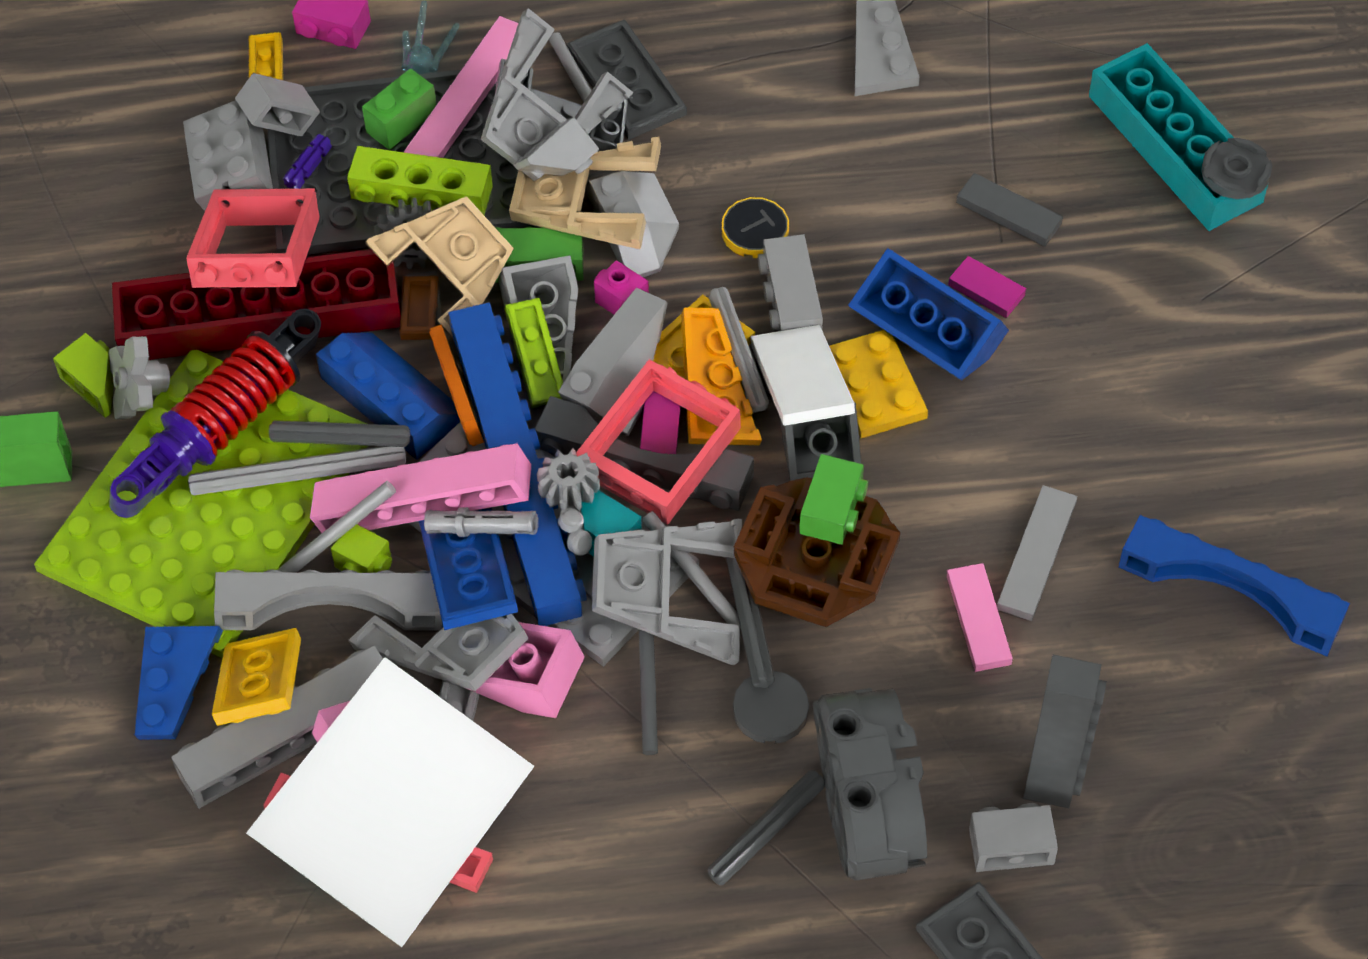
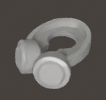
M565 508L560 513L558 524L561 529L567 532L568 549L577 555H584L591 549L592 537L587 531L582 529L583 515L574 508Z

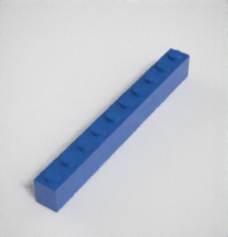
M490 302L448 312L452 337L485 448L490 449L518 443L531 463L529 501L503 505L504 511H536V514H538V530L536 535L511 534L537 623L541 626H547L582 617L581 602L587 601L586 591L582 579L575 580L573 570H577V563L574 553L569 551V549H565L563 540L568 539V535L559 526V518L556 519L554 509H558V505L550 508L546 498H541L538 492L537 472L539 468H543L544 457L537 458L535 450L540 449L535 428L528 429L526 421L531 420L526 399L520 400L517 393L522 391L518 371L511 372L509 364L513 363L510 345L508 342L502 344L500 336L505 335L500 314L493 315Z

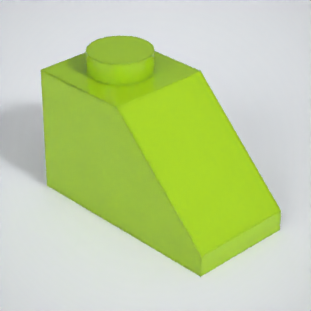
M84 333L57 354L53 360L60 379L106 418L111 414L114 388L113 374L110 371L109 363L110 349L103 341L99 340L96 342L87 333Z

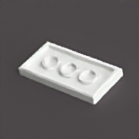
M820 325L751 336V347L783 425L855 413L854 401Z

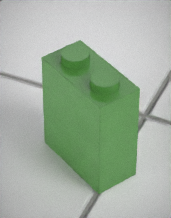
M58 411L0 416V487L72 480V449Z

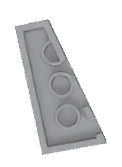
M856 0L855 96L919 86L920 77L895 0Z

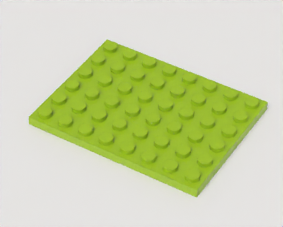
M191 350L171 376L168 390L157 395L153 401V407L146 410L34 563L36 571L154 627L215 626V573L227 572L229 570H241L244 572L278 570L295 555L315 525L310 519L315 482L335 477H345L349 473L200 495L191 494L188 482L189 475L361 450L368 447L364 445L273 442L269 437V426L273 421L367 423L288 389L281 396H277L273 404H267V409L263 413H258V417L254 422H248V427L244 431H239V435L235 440H228V446L224 450H217L216 460L211 465L204 466L196 462L192 466L191 472L186 476L178 475L161 494L155 496L137 515L130 518L117 516L109 505L110 489L113 480L128 468L143 450L151 446L150 438L154 434L165 430L161 416L165 412L168 413L177 403L182 402L188 393H192L196 385L202 384L204 378L207 375H211L212 371L217 366H221L223 362L199 350ZM122 491L117 494L120 499L125 501H131L136 498V495L130 491ZM223 630L218 643L214 644L211 653L223 658L225 646L228 643L236 642L243 630Z

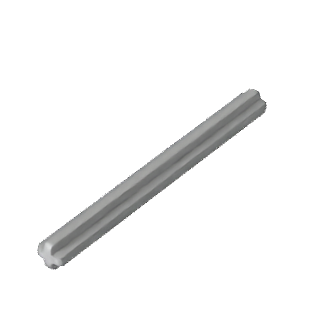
M381 446L195 473L189 475V489L192 495H200L393 467L405 464L406 454L404 447Z

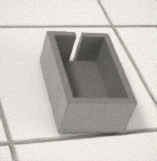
M236 100L183 121L194 199L204 211L214 189H226V186H229L231 189H273L263 128L251 124Z

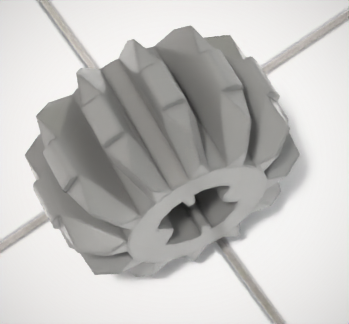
M574 448L571 449L568 455H563L557 449L555 459L545 457L543 468L538 469V492L541 498H546L550 508L560 504L561 510L568 508V506H574L580 512L582 502L592 504L594 493L600 489L598 466H596V463H590V457L587 453L577 457Z

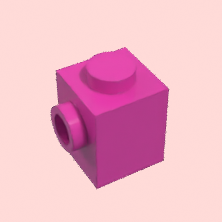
M616 260L609 268L601 270L594 280L595 303L615 315L636 288L649 293V282Z

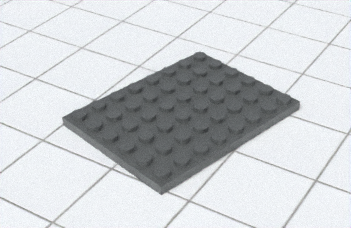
M461 70L419 75L434 85L436 104H438ZM399 77L304 87L320 113L303 136L268 129L273 189H290L284 185L283 176L290 168H293L292 165L305 148L311 146L309 143L317 134H321L331 140L332 148L325 157L321 156L323 160L309 178L304 179L305 183L300 188H315L320 216L308 254L368 248L369 246L366 244V241L374 236V226L378 225L377 216L379 214L386 215V206L390 204L367 203L351 199L347 176L357 146L388 150L366 133L362 106ZM495 83L444 158L491 165L493 188L485 217L494 227L525 228L532 226L540 228L539 226L511 220L509 208L518 170L513 164L481 140L495 96ZM422 125L390 149V151L404 152ZM275 225L277 253H286L295 225Z

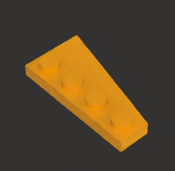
M684 307L681 317L685 379L689 382L696 381L706 388L707 392L720 399H729L730 404L736 405L740 409L741 428L728 445L759 446L762 438L759 429L755 427L752 418L753 411L749 399L745 397L741 384L742 377L739 368L735 366L731 354L732 347L719 309ZM687 410L689 444H706L718 427Z

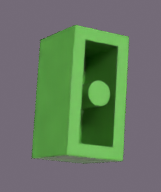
M411 68L362 106L366 133L388 150L392 149L422 125L436 107L434 85Z
M824 454L820 455L800 514V534L843 545L847 531L853 533L857 523L859 511L854 510L857 501H864L868 488V480L863 479V464Z

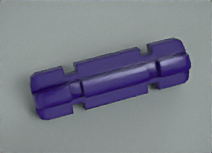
M317 134L309 143L311 146L305 148L292 165L293 168H290L283 176L284 185L287 188L300 189L305 183L304 179H308L323 160L321 156L325 157L332 148L331 140L328 137Z

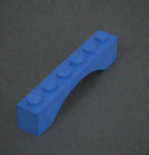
M1142 515L1139 516L1122 549L1118 568L1151 582L1167 579H1197L1232 588L1250 597L1265 608L1283 627L1292 642L1324 656H1328L1350 605L1349 602L1341 600L1336 594L1322 592L1306 585L1298 578L1284 576L1262 563L1251 562L1235 555L1229 549L1218 548L1201 541L1200 538L1193 534L1182 533L1166 526L1160 520L1149 519Z

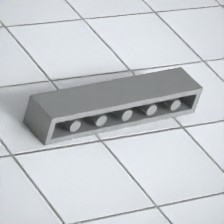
M373 645L366 650L356 651L346 661L333 668L323 669L310 681L299 687H294L290 709L274 715L267 714L249 718L239 723L221 725L210 736L197 743L193 742L183 746L177 754L171 756L178 776L198 809L316 744L317 741L312 735L318 711L350 701L383 660L376 647Z

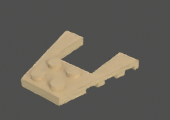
M652 137L651 143L633 145V141L617 143L616 149L596 152L590 157L593 163L580 174H576L575 171L563 176L544 174L539 179L533 181L522 171L518 170L509 208L511 220L641 249L646 226L643 213L581 212L589 170L656 171L661 150L660 137Z

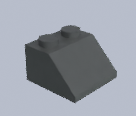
M855 401V413L851 415L786 426L783 425L780 418L790 481L806 477L813 479L821 454L861 464Z

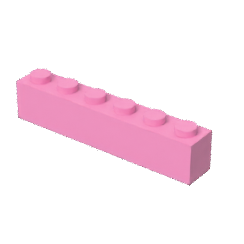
M518 443L315 482L310 519L320 532L323 533L386 481H389L394 486L396 493L358 523V525L367 530L424 520L427 510L457 511L460 507H468L470 511L529 501L531 463Z

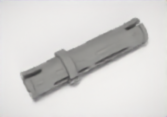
M460 507L457 511L427 510L424 517V527L427 534L457 533L459 537H468L470 534L477 533L536 535L538 530V514H536V511H470L468 507Z

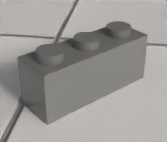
M805 235L764 239L763 254H758V267L760 275L766 274L767 282H763L766 303L772 302L773 310H769L771 330L784 331L820 325L822 329L823 317Z

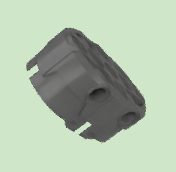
M872 688L821 695L817 701L813 702L814 721L821 769L825 780L828 812L832 828H834L838 853L844 873L847 877L856 881L907 873L908 869L926 866L925 861L921 860L927 858V837L922 800L918 786L924 771L920 756L897 760L895 749L918 745L914 729L904 721L895 690L891 688L872 691Z

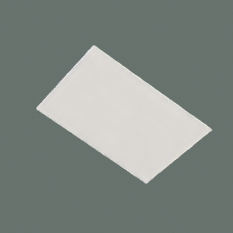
M384 657L246 834L402 947L531 772L534 765Z

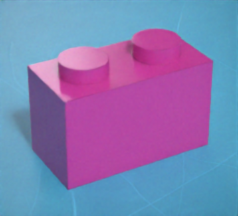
M298 0L292 11L296 34L353 49L357 48L371 22L368 0Z

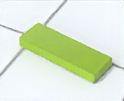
M540 298L505 305L504 310L531 408L546 405L550 396L562 399L558 391L563 385V380Z

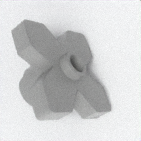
M146 336L130 337L125 341V346H115L109 350L110 371L113 374V383L116 388L113 396L115 419H130L136 416V411H146L152 408V396H157L160 392H166L169 388L170 373L168 366L165 363L160 364L157 360H148L149 353Z

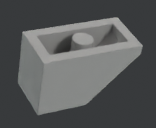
M575 117L559 123L513 165L520 171L559 176L573 171L576 174H580L593 163L590 157L599 148Z

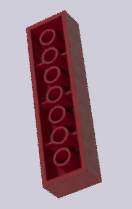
M372 249L306 257L296 287L192 288L189 273L112 282L116 345L125 346V341L130 337L146 336L149 353L148 360L185 356L191 350L208 353L240 348L252 331H260L269 336L293 312L299 309H310L319 316L321 328L318 338L338 336L342 333H360L400 327L401 311L394 261L386 266ZM306 327L295 328L300 334L306 335L311 333Z

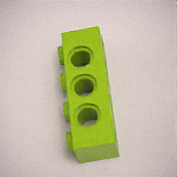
M357 146L347 176L351 199L367 203L390 204L398 207V200L402 199L405 205H410L412 198H416L420 206L426 201H430L432 211L467 196L484 216L493 188L491 165L363 146Z

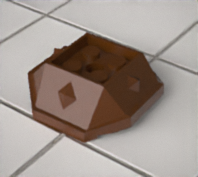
M812 478L796 479L778 486L773 484L760 487L734 545V556L755 604L823 627H828L874 602L900 541V531L894 523L892 524L878 500L865 496L863 502L857 501L854 510L859 511L854 532L847 531L843 545L800 534V514ZM812 553H819V554H822L823 556H821V557H813V556H811L810 554H812Z

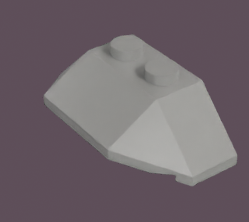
M598 171L589 174L585 194L594 213H643L645 215L646 226L641 249L609 243L617 261L642 277L660 272L664 259L678 232L679 222L655 174L641 171Z

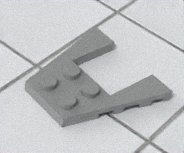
M529 8L521 14L481 136V140L511 164H515L559 123L567 120L521 84V81L555 30ZM606 72L597 81L576 114L575 119L586 133L589 134L594 127L614 112L615 108L625 99H628L633 92L609 72ZM522 171L533 181L544 175L543 173Z
M738 518L721 523H715V521L703 522L695 526L678 527V525L668 526L660 530L644 531L642 529L599 534L594 541L592 611L719 661L735 665L739 662L740 625L669 616L671 550L735 558L734 545L742 529V519Z
M509 614L444 630L443 627L421 648L374 615L348 641L356 651L366 650L374 645L383 659L386 657L394 664L476 691L529 638L515 617Z

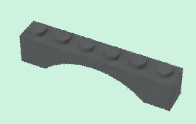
M550 396L535 428L540 450L549 452L554 457L557 449L563 455H568L572 448L577 452L598 423L591 417L584 406ZM616 438L603 456L657 487L671 490L699 452L662 454L639 449ZM725 449L688 498L704 500L721 509L730 508L739 511L754 477V457Z

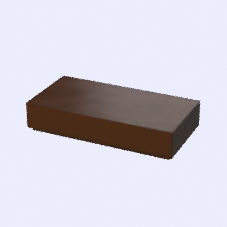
M403 276L400 320L401 340H432L429 331H431L430 328L437 326L438 276Z

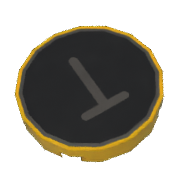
M749 197L737 201L726 210L722 218V238L726 246L735 254L743 257L746 254L753 255V258H758V254H763L764 239L787 237L789 235V218L785 210L776 202L765 198Z

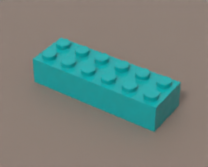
M1148 43L1093 70L1089 97L1208 231L1264 203L1268 185L1261 193L1251 198L1233 199L1221 196L1211 190L1205 183L1201 172L1205 152L1212 144L1220 141L1219 144L1227 142L1228 138L1234 137Z

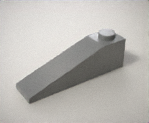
M571 256L502 268L498 283L504 308L508 304L540 298L564 383L571 371L575 312L578 298V285Z
M636 288L576 361L558 391L561 398L565 401L584 406L591 417L600 423L649 359L654 360L656 346L660 342L668 305L667 301ZM644 404L626 425L621 434L629 436L644 410Z

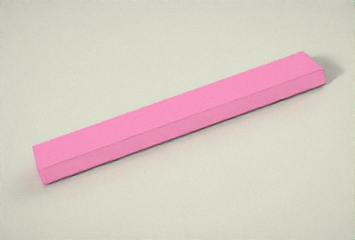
M501 16L498 17L409 143L404 153L444 158L496 83L499 63L501 59L507 60L518 23Z

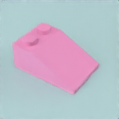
M518 622L529 639L474 692L523 713L556 718L585 656L571 630Z

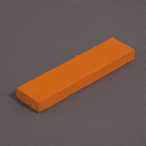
M442 324L430 328L431 331L429 333L468 442L472 447L484 443Z

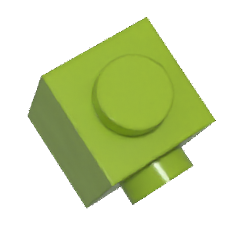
M358 524L340 537L331 547L334 566L341 571L353 570L358 573H377L382 570H389L392 564L388 540Z

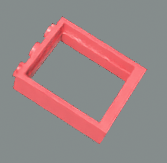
M315 188L214 189L186 258L192 288L296 287L320 219ZM295 225L286 253L216 254L226 226Z
M649 359L576 452L577 457L587 453L590 457V463H596L599 469L598 478L600 479L601 487L646 513L654 511L659 519L668 525L740 430V409L736 405L730 404L729 399H720L707 392L706 388L696 381L689 382L680 377L671 367L665 368L662 364L659 365ZM653 391L718 427L669 493L603 456Z

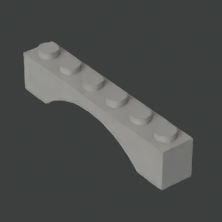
M229 570L227 572L215 573V626H220L222 630H255L266 621L287 611L306 606L327 604L352 606L371 611L390 620L403 630L440 631L442 629V619L431 572L426 570L415 573H395L390 570H382L377 573H358L353 570H344L339 573H320L316 570H306L301 573L281 572L279 570H267L265 572Z

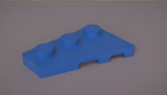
M220 626L145 627L134 734L138 740L177 738L194 699L192 694L201 674H205L212 648L215 643H218L223 630Z

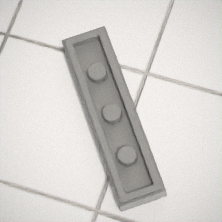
M1042 486L998 600L997 609L999 611L1029 621L1033 620L1078 496Z

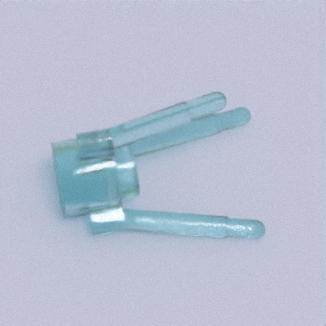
M426 0L421 1L415 45L411 49L409 32L407 30L403 31L402 70L405 72L410 68L418 74L437 72L439 62L460 27L459 23H454L433 58L431 49L422 44L427 10Z

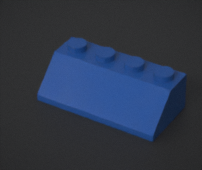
M889 248L886 249L848 305L851 309L961 381L990 359L1009 331L1000 319Z
M342 333L316 353L321 379L371 422L378 425H405L409 427L410 443L404 448L416 460L460 423L453 400L373 333Z

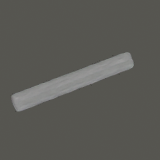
M725 287L714 288L710 291L709 300L712 308H718L732 347L731 354L735 366L739 368L742 377L741 384L745 397L749 399L753 413L764 411L768 408L769 400L728 289Z

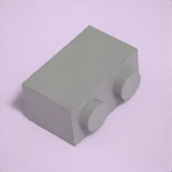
M256 73L250 76L235 97L253 126L301 137L320 113L303 85Z
M1027 803L1014 809L1000 810L997 807H986L972 813L969 832L976 872L1054 865L1058 845L1050 805L1039 806L1035 803Z

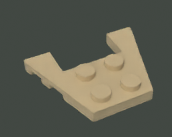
M467 196L426 213L424 216L396 226L380 235H375L366 241V244L386 266L392 263L409 246L416 243L459 290L463 297L437 320L451 337L448 312L483 304L514 249Z

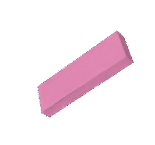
M984 564L947 570V580L975 672L1012 665L1013 658Z

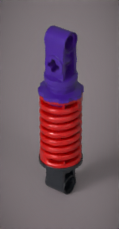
M299 309L293 312L269 336L260 331H252L243 342L242 347L235 349L231 357H227L221 363V366H217L211 375H207L202 384L196 385L192 393H188L182 402L177 403L168 413L165 412L161 416L165 430L154 434L150 438L151 446L143 450L130 466L113 480L109 499L111 510L117 516L123 518L133 517L155 496L161 494L178 475L186 476L191 472L192 466L196 462L204 466L211 465L216 460L217 450H224L228 446V440H235L239 435V431H244L248 427V422H254L258 417V413H263L267 409V404H273L277 396H281L291 386H295L300 381V372L296 363L312 350L317 343L321 328L319 316L310 309ZM306 327L311 333L306 335L300 334L295 328ZM122 491H130L136 495V498L131 501H125L120 499L117 494Z

